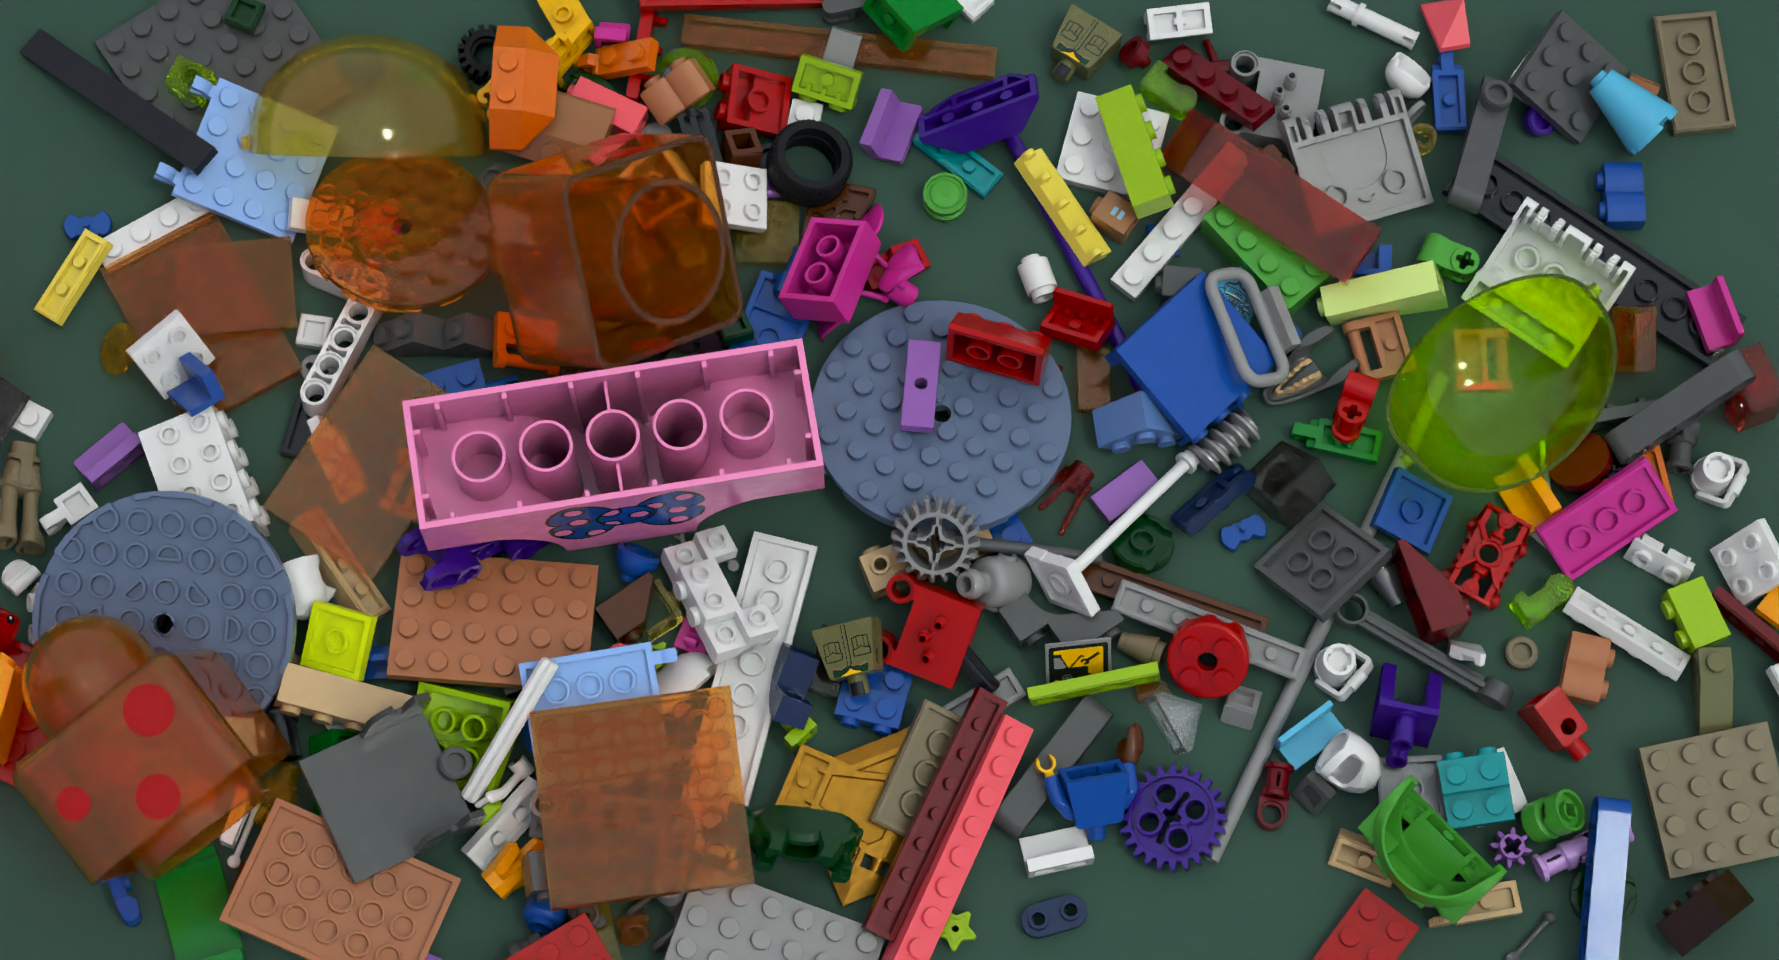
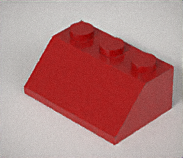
M958 312L948 327L946 360L1039 386L1050 355L1052 338L1046 337L1038 331L1028 332L1015 328L1006 322L997 323L986 320L974 313L965 314Z

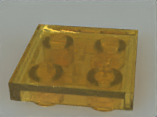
M767 201V230L763 233L735 229V265H787L794 246H799V205L789 201Z

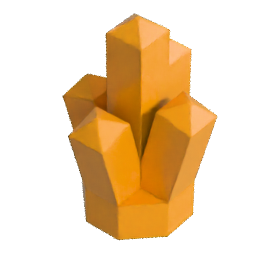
M533 837L521 849H519L516 842L507 841L491 865L480 875L505 900L512 892L524 886L521 858L528 851L545 850L544 841Z

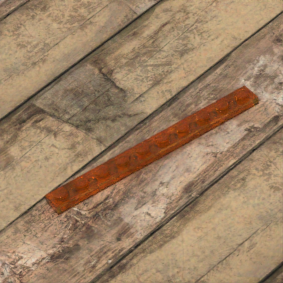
M685 14L681 47L800 60L801 55L805 53L823 59L831 29ZM855 32L863 35L854 66L982 80H993L995 76L998 47L917 38L911 49L902 53L887 35Z

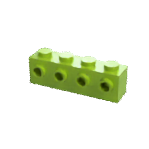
M1130 84L1095 97L1137 218L1141 219L1174 207L1171 195L1175 194L1176 190L1171 176L1164 177L1161 167L1167 166L1161 148L1154 149L1152 140L1156 139L1157 136L1151 120L1147 122L1144 120L1142 113L1148 110L1142 93L1135 95Z

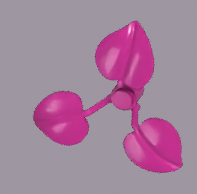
M876 203L871 210L859 219L860 221H867L876 235L883 224V207ZM910 243L905 244L893 254L888 263L877 254L876 260L885 269L879 281V289L883 293L878 294L863 290L861 296L881 300L885 304L891 300L903 307L913 304L918 296L919 289L907 279L925 269L919 259L916 247ZM818 321L819 338L824 342L825 336L840 323Z

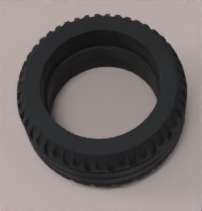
M804 119L788 124L776 135L767 154L766 169L770 184L785 200L787 199L789 202L799 206L803 205V207L821 206L835 199L843 190L853 165L852 152L845 137H842L843 135L838 130H835L834 127L819 120ZM795 146H809L819 150L831 163L833 176L821 181L802 178L790 168L786 160L785 151Z

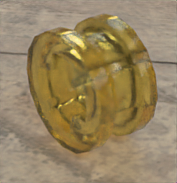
M1418 123L1412 129L1415 140L1418 133H1422L1423 137H1429L1426 145H1423L1421 141H1416L1420 155H1426L1434 149L1437 141V132L1430 124Z

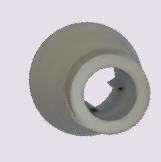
M1123 631L1118 641L1117 649L1142 664L1157 661L1160 668L1166 658L1169 644L1163 642L1162 637Z

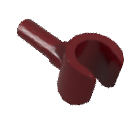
M1204 40L1202 44L1210 58V62L1229 74V60L1218 61V56L1210 40Z

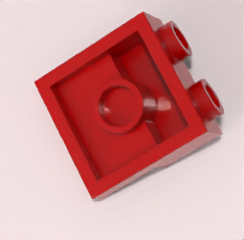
M733 63L725 72L720 74L717 89L723 92L722 101L716 104L714 110V120L719 121L718 130L725 131L754 127L758 135L775 139L776 135L788 123L793 78Z

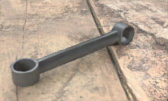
M1355 593L1348 599L1357 602L1361 607L1362 615L1358 620L1350 621L1345 619L1341 615L1340 609L1333 614L1335 621L1340 626L1347 629L1361 627L1475 693L1482 703L1495 710L1505 711L1514 695L1513 689L1504 682L1493 677H1484L1370 611L1367 600L1358 593Z

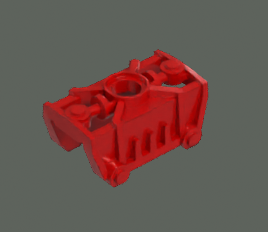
M1487 503L1477 517L1473 516L1472 519H1469L1466 525L1468 533L1450 567H1446L1445 570L1443 569L1441 574L1458 588L1460 595L1480 604V606L1487 610H1494L1501 602L1499 593L1517 559L1524 557L1528 551L1526 541L1532 525L1495 505ZM1494 512L1498 515L1497 531H1491L1488 537L1485 525L1491 513ZM1515 524L1521 526L1514 542L1503 545L1506 540L1505 536H1503L1504 532L1510 530ZM1483 547L1493 548L1497 553V560L1492 563L1484 562L1479 555L1480 549ZM1473 565L1471 573L1474 575L1472 578L1466 580L1461 586L1454 584L1462 568ZM1489 572L1491 585L1484 598L1478 596L1480 588L1478 581L1480 578H1486Z

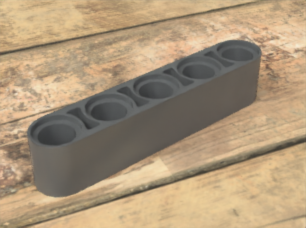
M1484 75L1476 96L1446 200L1447 205L1477 214L1481 207L1509 111L1508 107L1503 112L1495 113L1482 106L1479 95L1484 84L1496 79Z
M1740 350L1731 351L1605 435L1604 440L1620 465H1628L1749 386L1756 380L1757 375Z
M1087 694L1037 758L1040 761V766L1045 770L1049 769L1051 764L1047 754H1051L1056 759V767L1053 770L1055 775H1058V769L1076 766L1107 727L1114 713ZM1034 762L1000 804L992 821L1015 840H1018L1050 800L1043 782L1045 775L1035 769Z

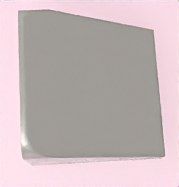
M1239 686L1227 695L1220 721L1251 730L1262 692Z

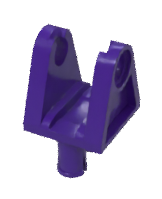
M1383 662L1369 736L1390 740L1386 763L1394 768H1403L1407 765L1408 751L1412 750L1413 745L1425 748L1429 745L1439 717L1443 676L1442 674L1429 672L1428 681L1426 680L1422 704L1419 706L1402 703L1400 700L1394 699L1397 665Z

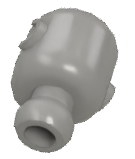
M999 553L998 555L979 558L971 564L968 570H963L957 578L956 587L962 597L969 600L974 599L986 604L985 609L998 612V609L1017 600L1023 593L1026 592L1029 595L1032 588V575L1027 563L1016 554L1004 555Z

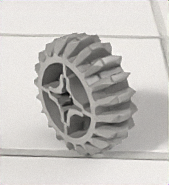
M941 494L937 495L936 502H931L928 495L923 497V505H920L915 499L911 501L912 510L908 508L901 509V516L903 518L895 519L894 526L897 529L891 532V538L896 541L892 544V551L899 552L897 555L898 564L907 562L905 566L907 573L917 569L916 578L918 580L923 578L924 573L929 574V582L931 583L935 582L936 575H941L943 582L948 581L949 572L958 578L961 573L960 567L968 570L971 567L969 559L977 558L978 552L974 548L979 547L981 541L980 538L976 537L980 533L979 526L972 525L975 521L974 514L965 515L967 510L965 504L954 508L955 498L953 497L948 500L947 504L942 503L943 497ZM933 517L932 522L928 526L912 530L919 521ZM943 518L954 523L961 534L948 530L943 524ZM935 527H938L940 542H937V548L933 550L934 542H932V535H935ZM910 543H914L916 547L924 548L929 554V559L918 554ZM955 547L959 548L952 556L939 560L940 555L944 551L954 550Z

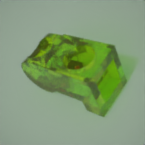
M1158 59L1140 82L1138 94L1142 93L1145 99L1178 120L1189 119L1196 110L1198 98L1196 91L1188 85H1180L1167 76L1169 66Z
M1556 573L1547 579L1543 588L1528 597L1523 590L1512 597L1508 606L1528 631L1568 602L1573 594L1574 584L1567 575Z

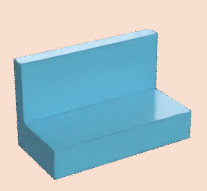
M1330 700L1277 738L1274 749L1286 763L1294 766V773L1322 753L1323 749L1335 735L1342 730H1346L1331 712L1333 703Z

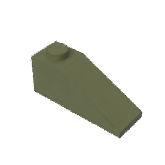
M1698 647L1690 658L1696 736L1733 728L1734 687L1731 647Z

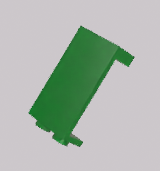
M202 843L188 848V853L175 856L174 853H169L155 858L156 862L149 864L148 869L155 879L176 960H247L240 931L219 922V918L228 902L229 890L216 848L213 845L208 846L206 843Z

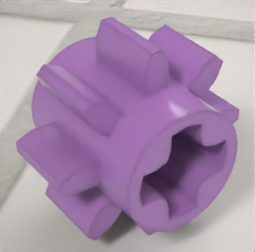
M1514 827L1511 828L1507 835L1498 831L1495 837L1499 843H1491L1488 846V849L1495 851L1496 855L1492 863L1500 861L1505 864L1504 868L1507 871L1513 863H1516L1520 868L1523 867L1525 861L1521 855L1527 856L1532 852V849L1525 847V841L1528 836L1523 835L1520 837L1515 834L1516 830ZM1513 844L1516 850L1514 853L1509 852L1507 854L1504 848Z

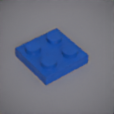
M1396 467L1392 471L1369 526L1397 541L1405 539L1422 555L1430 554L1454 496L1407 470Z

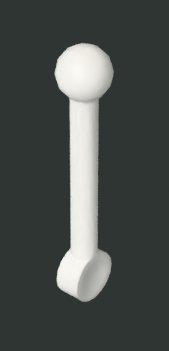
M259 803L250 805V816L235 853L227 860L229 867L232 869H237L240 866V856L256 816L262 812V806Z

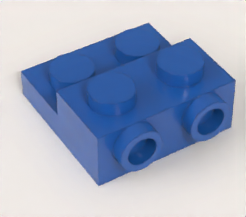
M885 663L883 664L882 672L867 675L871 694L851 698L848 680L843 681L834 712V719L839 720L841 726L851 729H858L859 725L872 728V733L884 737L900 731L914 674Z

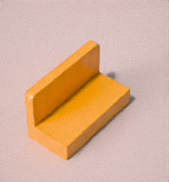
M1529 455L1517 460L1515 472L1494 482L1493 488L1509 513L1532 525L1529 536L1536 533L1534 529L1536 526L1562 510L1561 504Z

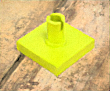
M322 600L313 601L300 665L348 679L364 681L378 617Z

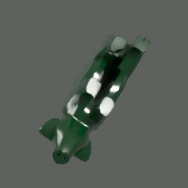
M730 801L727 815L715 827L703 830V837L707 845L731 850L749 847L755 854L756 861L754 862L753 869L768 873L772 870L776 858L780 857L798 863L817 862L832 872L831 880L833 882L846 883L851 878L852 859L857 852V847L860 844L864 831L859 828L853 819L837 812L787 805H772L760 810H750L743 804Z

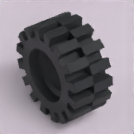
M484 24L478 25L479 31L476 32L471 28L468 30L469 36L467 37L464 34L461 38L462 44L459 43L458 45L461 69L463 73L465 72L466 77L470 81L473 78L477 85H480L481 81H484L486 85L491 79L492 64L482 65L475 59V54L479 48L494 46L497 30L495 25L489 24V29H484Z

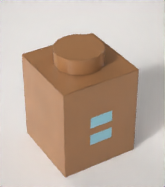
M1111 190L1107 192L1104 198L1098 196L1089 210L1092 214L1091 222L1096 229L1121 246L1139 222L1132 204Z

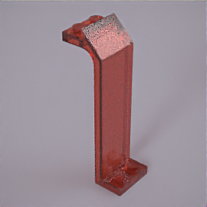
M1191 108L1162 151L1167 164L1165 167L1171 173L1189 181L1345 286L1349 284L1362 262L1383 234L1382 228L1373 222L1369 223L1215 120Z

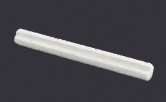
M543 657L538 662L461 792L462 798L474 804L477 800L481 799L558 669V664L550 658Z

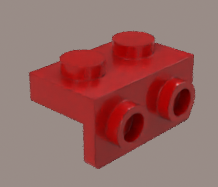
M1056 287L1053 291L1054 305L1040 324V333L1098 352L1115 327L1113 304L1103 299L1093 298L1072 290Z

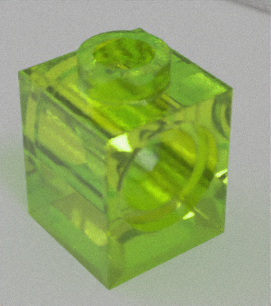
M178 55L164 83L170 94L204 108L208 99L189 92L191 87H188L187 83L197 75L216 86L218 80L213 69Z

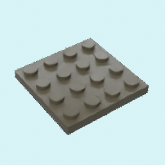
M1768 721L1636 749L1667 880L1779 856V766Z

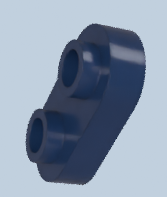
M1072 894L1032 904L1022 914L1021 927L1024 933L1033 939H1042L1074 930L1084 923L1087 916V907L1080 897ZM1066 906H1073L1076 908L1077 913L1074 916H1067L1064 908ZM1041 915L1045 922L1037 926L1032 922V917Z

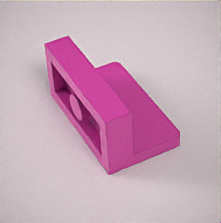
M1723 275L1715 277L1710 285L1686 292L1684 296L1706 354L1736 346L1745 332Z

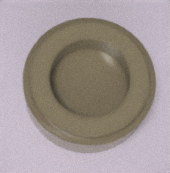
M1515 637L1508 642L1504 649L1505 662L1514 670H1527L1534 665L1538 658V648L1535 642L1528 637Z

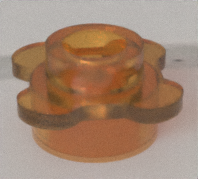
M640 912L636 916L618 917L616 927L620 929L619 942L629 946H639L651 937V930L647 928L648 915Z

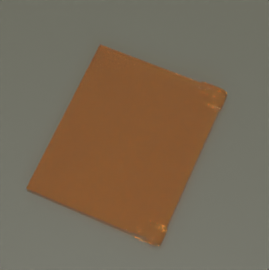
M290 236L174 247L178 311L199 337L297 328L298 319Z

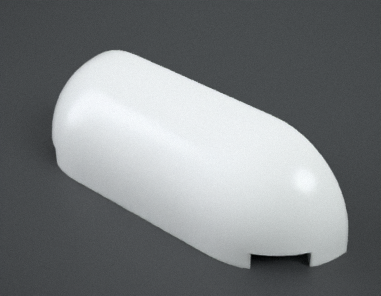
M700 652L678 655V661L669 662L657 673L664 720L715 675L718 664L714 665L709 655Z

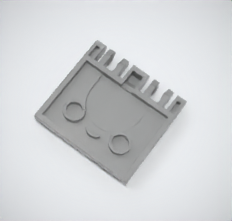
M1398 88L1385 91L1384 96L1382 93L1374 94L1372 102L1379 119L1373 121L1368 105L1363 98L1356 99L1354 101L1355 106L1349 101L1328 107L1327 115L1323 109L1315 111L1316 127L1321 134L1313 137L1309 120L1305 114L1297 116L1296 120L1291 117L1279 121L1281 137L1287 146L1291 163L1295 167L1294 173L1313 237L1434 203L1404 99Z

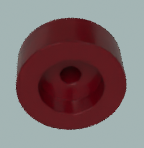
M1135 36L1128 40L1121 48L1118 59L1129 69L1135 68L1138 65L1145 69L1151 63V59L1148 57L1150 45L1140 36Z

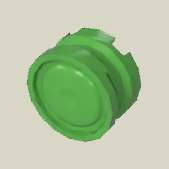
M947 172L938 173L930 177L923 190L924 210L930 218L947 223L961 217L965 212L968 196L967 187L963 180L957 175Z

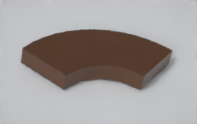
M846 183L840 195L832 202L822 206L807 207L801 240L811 217L859 220L870 210L875 199L876 189Z

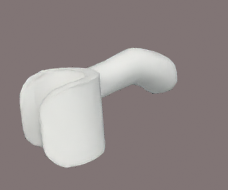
M522 755L516 763L511 762L508 765L513 775L502 787L486 792L484 798L477 800L475 803L477 809L482 808L488 802L493 804L504 799L520 781L533 773L535 769L525 755Z

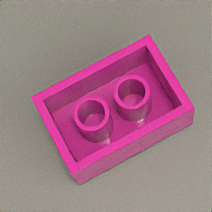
M811 217L778 298L794 319L849 324L882 242L867 221Z

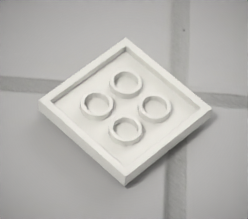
M1078 91L1057 166V172L1067 185L1107 194L1111 190L1123 199L1130 200L1095 99L1097 96ZM1147 108L1148 111L1142 114L1145 122L1151 120L1157 136L1156 139L1152 140L1154 149L1161 148L1170 114Z

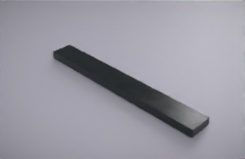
M39 29L21 49L20 53L24 58L196 176L203 171L218 153L214 146L42 29Z

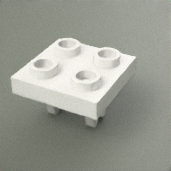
M707 160L703 164L702 224L763 233L767 230V169Z
M177 309L125 350L165 400L169 398L168 391L189 380L178 359L179 357L191 352L205 365L210 364L216 359Z
M1765 518L1754 521L1710 549L1731 592L1744 606L1749 605L1779 586V544Z

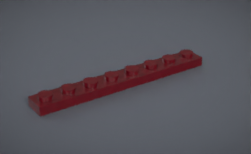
M982 687L975 688L861 926L863 929L888 942L894 943L1008 704L1004 699Z

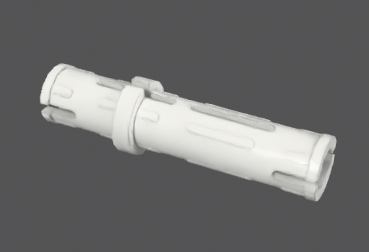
M1330 0L1326 11L1351 21V25L1354 27L1360 25L1409 50H1412L1420 34L1418 31L1416 32L1367 9V5L1362 2L1359 5L1351 0Z

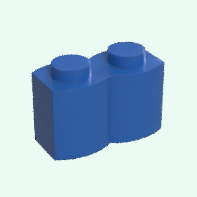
M1603 162L1599 172H1595L1594 176L1595 191H1600L1601 201L1597 202L1596 207L1597 219L1613 230H1642L1646 222L1642 163Z

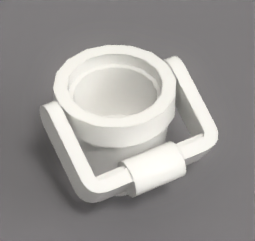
M1713 452L1700 458L1693 465L1694 471L1689 475L1690 484L1696 491L1695 498L1726 509L1739 496L1747 481L1746 477L1750 469L1747 462L1743 459L1722 452ZM1735 466H1736V467H1738V468H1740V469H1739L1738 473L1735 474V476H1734ZM1727 491V493H1726V495H1725V497H1724L1723 499L1718 498L1719 496L1724 495L1725 492Z
M1333 644L1322 649L1315 658L1313 671L1316 680L1314 684L1337 701L1343 702L1368 678L1369 673L1373 670L1374 665L1369 656L1350 644ZM1356 658L1364 663L1357 670Z

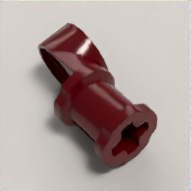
M1279 761L1265 762L1264 769L1267 770L1265 786L1260 790L1258 808L1255 813L1257 825L1267 832L1278 830L1284 824L1287 817L1290 794L1287 790L1290 775L1294 773V766ZM1266 807L1276 808L1279 811L1280 820L1274 824L1267 823L1262 817V810Z

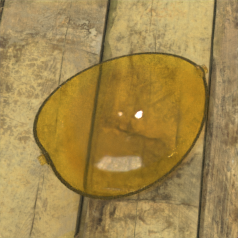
M370 33L350 34L323 40L301 50L286 60L273 72L262 87L252 110L249 134L241 136V149H248L250 153L270 155L464 157L488 155L489 151H495L489 149L485 114L477 99V94L466 77L452 63L435 51L414 41L390 35Z

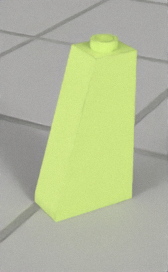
M1433 260L1321 286V297L1316 299L1320 316H1325L1330 325L1345 324L1350 321L1396 310L1399 311L1400 315L1448 308L1443 279Z

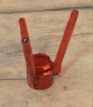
M1075 460L1070 467L1065 466L1056 475L1047 490L1059 481L1061 484L1038 506V510L1043 511L1065 490L1072 494H1075L1077 491L1079 492L1058 531L1060 536L1064 535L1084 498L1092 490L1089 483L1095 476L1091 469L1079 460Z

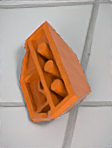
M498 25L493 46L489 102L490 150L522 152L531 141L555 120L559 55L530 27Z

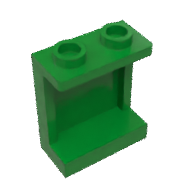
M866 0L862 9L903 53L911 49L918 36L940 25H943L946 29L951 28L964 7L957 0Z

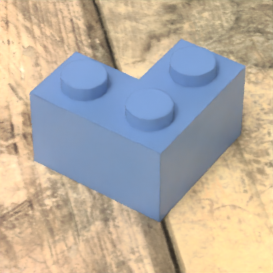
M1144 391L1135 392L1092 410L1098 448L1110 449L1115 454L1126 453L1131 450V446L1136 444L1156 443L1158 447H1170L1177 444L1176 440L1183 438Z

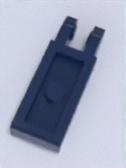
M1233 463L1232 466L1230 465V468L1224 470L1219 476L1214 477L1177 510L1170 520L1175 527L1192 538L1196 533L1202 531L1207 523L1216 515L1228 508L1230 503L1239 494H1247L1256 485V474L1250 470H1245V467L1240 463Z

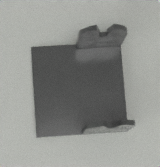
M428 692L411 697L400 708L394 709L392 706L371 717L360 734L306 757L297 763L354 885L475 830L487 816L484 809L470 813L456 781H449L443 778L438 771L437 762L442 751L423 713L432 700Z

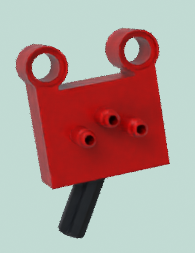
M904 569L895 573L886 585L887 596L891 601L898 604H904L910 600H914L899 643L892 632L882 630V641L888 645L889 649L887 654H883V664L886 663L949 689H953L963 669L977 687H982L991 693L995 692L1000 686L999 681L970 647L986 604L966 599L960 594L927 581L918 580L916 573L913 571L907 573ZM896 580H906L911 587L910 593L902 594L896 588Z

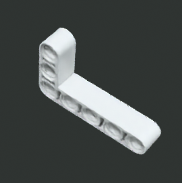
M310 247L301 254L300 264L303 278L311 286L345 299L347 303L300 389L303 409L310 417L322 414L327 415L330 412L340 390H342L349 377L350 371L356 364L389 301L387 280L384 275L319 247ZM317 263L323 265L321 268L317 270H312L309 268L311 265ZM342 276L352 277L347 282L338 281ZM371 288L381 289L380 292L376 294L367 293V291ZM358 314H363L367 316L365 319L361 321H356L352 319L354 316ZM343 341L352 342V344L346 348L338 346V344ZM331 367L338 369V371L332 375H327L323 373L326 369ZM313 395L323 396L318 402L309 401V398Z

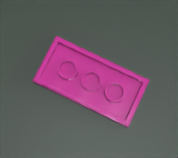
M1641 456L1534 529L1563 577L1570 583L1633 541L1635 537H1639L1678 511L1648 459L1645 456Z

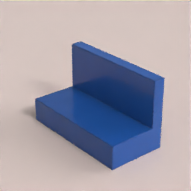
M191 352L178 358L189 380L171 389L167 394L185 412L193 417L226 398L213 370Z

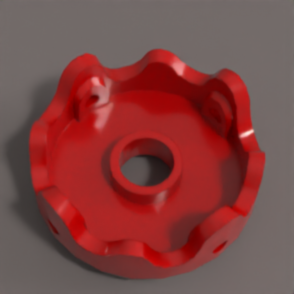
M1206 614L1191 620L1186 618L1179 623L1170 640L1166 657L1167 668L1175 683L1186 693L1205 699L1219 698L1236 690L1244 681L1248 673L1251 651L1245 637V632L1239 623H1226L1213 614ZM1203 653H1212L1217 658V663L1212 666H1206L1200 662L1199 656Z

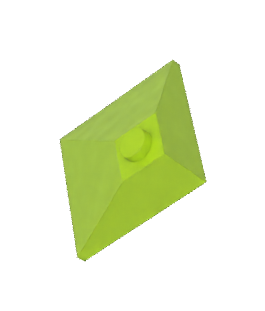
M419 681L416 695L428 692L432 699L423 713L441 751L443 752L452 746H459L466 749L472 757L471 771L464 779L456 781L460 792H462L516 700ZM515 741L481 799L485 797L486 792L498 789Z

